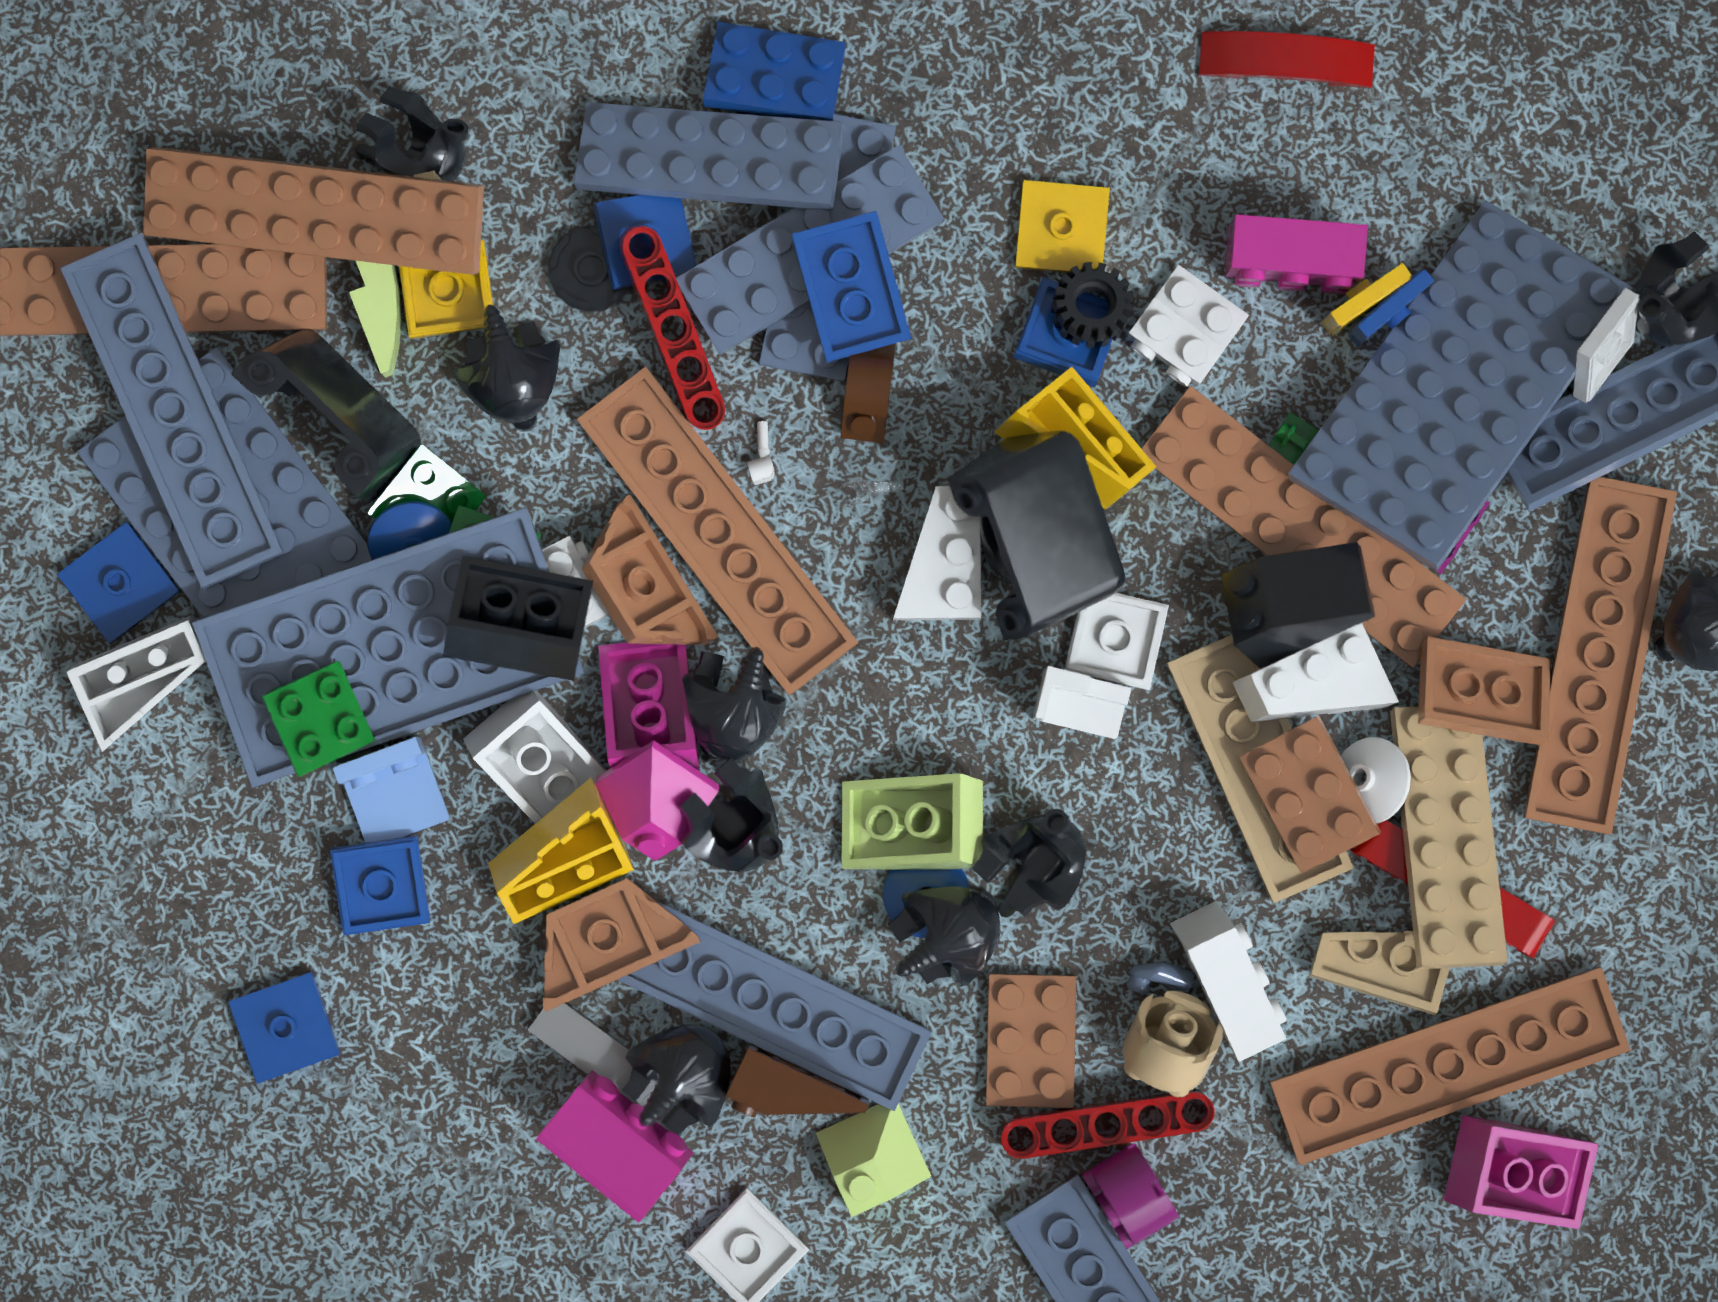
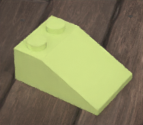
M956 773L842 782L843 869L972 868L979 860L983 851L982 780Z

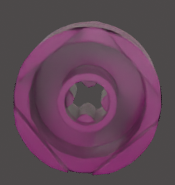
M1135 1143L1123 1148L1082 1174L1126 1249L1133 1245L1135 1246L1180 1218L1169 1197L1158 1182L1156 1175Z

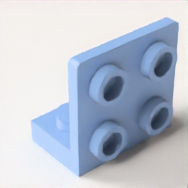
M419 737L411 738L333 767L338 784H344L365 843L405 837L448 821L450 818L422 739Z

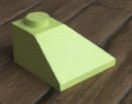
M877 1104L868 1108L866 1113H857L816 1132L827 1163L851 1217L891 1200L931 1177L899 1104L895 1111Z

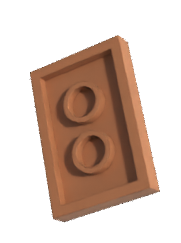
M1429 636L1421 642L1418 724L1540 746L1548 741L1550 659Z
M1319 715L1240 756L1301 874L1381 833Z
M988 975L986 1106L1074 1108L1076 976Z

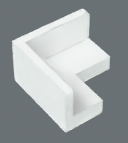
M1047 666L1044 668L1032 719L1115 739L1118 737L1131 688L1093 679L1088 675Z

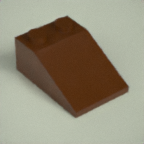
M751 1043L726 1097L733 1100L731 1108L752 1118H755L757 1112L764 1115L866 1113L869 1106V1099Z

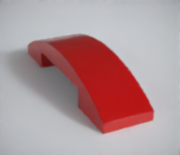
M1255 31L1202 32L1198 76L1236 79L1257 77L1324 82L1330 86L1372 88L1375 44L1292 33Z

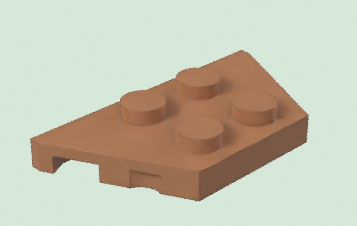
M629 494L616 504L583 564L582 571L588 580L593 581V589L627 643L706 645L718 637L717 633L632 496Z
M626 878L546 915L543 1008L547 1012L701 942V940L688 926L629 878Z

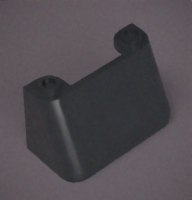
M303 329L295 331L252 353L230 373L242 386L261 399L274 392L284 393L293 398L300 391L350 440L336 457V475L357 498L369 505L388 486L421 444L420 434L416 428L322 336L312 330Z
M1057 430L1007 437L947 478L953 498L957 506L964 513L972 517H989L1015 591V595L1005 597L996 607V618L1004 640L1027 637L1111 597L1123 587L1125 582L1124 568L1083 449L1079 441L1072 434Z

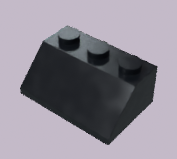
M463 556L448 619L443 656L574 681L593 581Z

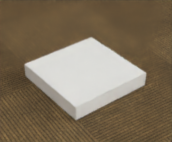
M1625 288L1577 351L1573 397L1584 403L1590 402L1634 343L1639 303L1638 294Z
M1115 593L1111 597L1077 612L1064 670L1150 690L1169 605Z
M746 1188L685 1252L736 1302H759L809 1251V1248Z

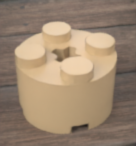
M1166 991L1164 996L1153 998L1154 994H1152L1141 1003L1124 1039L1122 1047L1125 1059L1124 1070L1133 1079L1142 1080L1146 1084L1167 1091L1173 1096L1184 1097L1204 1079L1222 1042L1223 1029L1220 1022L1216 1026L1210 1017L1212 1010L1204 1002L1192 995L1179 991Z

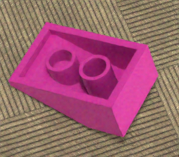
M624 642L598 646L609 767L612 768L654 740L700 771L697 737L690 720L682 682L683 676L689 674L686 645L630 644Z
M1462 1115L1443 1200L1472 1213L1580 1229L1599 1144L1506 1122Z

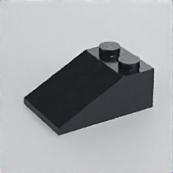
M1357 542L1258 557L1221 575L1234 646L1260 669L1376 617L1362 549Z

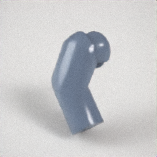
M1166 962L1138 964L1129 970L1128 973L1131 975L1126 985L1128 990L1143 995L1149 993L1152 981L1188 992L1194 981V973Z

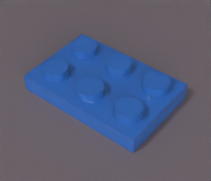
M718 22L703 97V106L760 116L833 121L846 42Z
M877 211L791 234L826 362L912 339Z

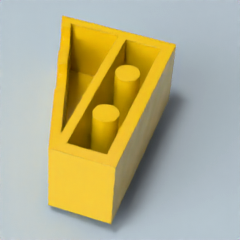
M1070 367L1019 408L994 431L1003 439L1057 430L1072 434L1079 441L1083 449L1098 496L1105 510L1157 467L1073 367Z
M592 777L488 863L496 892L513 924L634 870L625 842L621 839Z

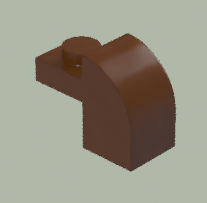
M896 343L850 356L840 438L884 443Z

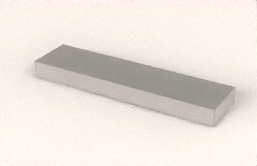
M567 1003L547 1012L543 1008L528 1031L585 1073L589 1074L593 1070L599 1076L607 1077L614 1082L620 1093L634 1104H638L622 1090L629 1082L632 1072V1066L625 1058L630 1049ZM651 1092L639 1105L644 1106L647 1104V1099L650 1098ZM666 1115L661 1116L660 1120H656L667 1131H671L662 1123Z

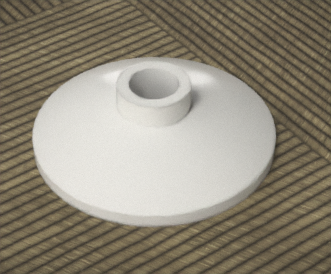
M1369 737L1356 741L1342 753L1341 757L1378 824L1391 818L1404 804L1411 782L1409 763L1402 750L1388 740ZM1366 772V781L1363 785H1361V778L1363 774Z

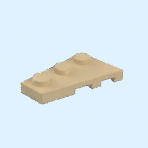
M1413 931L1384 933L1335 932L1322 933L1320 935L1309 977L1435 1015L1438 1013L1450 968L1417 969Z

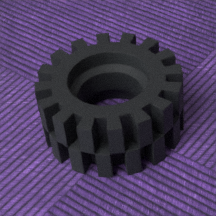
M1087 262L1083 264L1081 270H1079L1077 265L1070 269L1068 276L1066 274L1063 275L1055 291L1051 305V313H1055L1053 323L1055 327L1058 325L1062 326L1060 334L1064 338L1068 334L1074 336L1071 343L1077 346L1080 340L1086 341V348H1094L1096 342L1100 343V347L1106 346L1111 338L1115 341L1120 337L1122 330H1125L1133 311L1134 305L1131 304L1134 298L1133 290L1127 291L1130 283L1126 277L1119 281L1120 271L1115 268L1112 269L1111 273L1106 272L1107 264L1099 262L1097 269H1092V262ZM1088 291L1099 293L1107 300L1109 311L1099 319L1087 318L1077 309V297Z

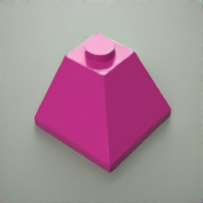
M654 740L598 776L595 783L621 839L654 861L682 845L683 838L690 830L687 818L678 807L694 792L709 806L719 791L718 783Z

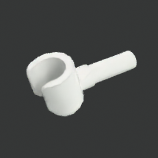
M766 421L757 422L760 458L747 462L754 485L771 481L775 475L770 457L768 422Z

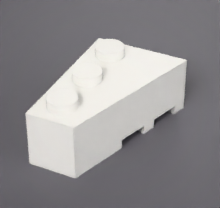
M936 486L893 620H980V517L969 516L957 506L950 486Z
M194 615L72 665L66 671L102 752L206 661L192 624L196 620Z
M1362 623L1232 682L1251 722L1318 714H1338L1359 710H1376L1399 702Z
M1217 901L1170 923L1174 934L1180 940L1187 954L1188 963L1192 971L1195 972L1206 995L1205 998L1217 1022H1220L1223 1035L1237 1060L1240 1062L1285 1040L1286 1037L1280 1024L1287 1021L1276 998L1268 1000L1263 987L1270 983L1260 962L1251 963L1246 950L1253 946L1243 925L1240 923L1234 926Z

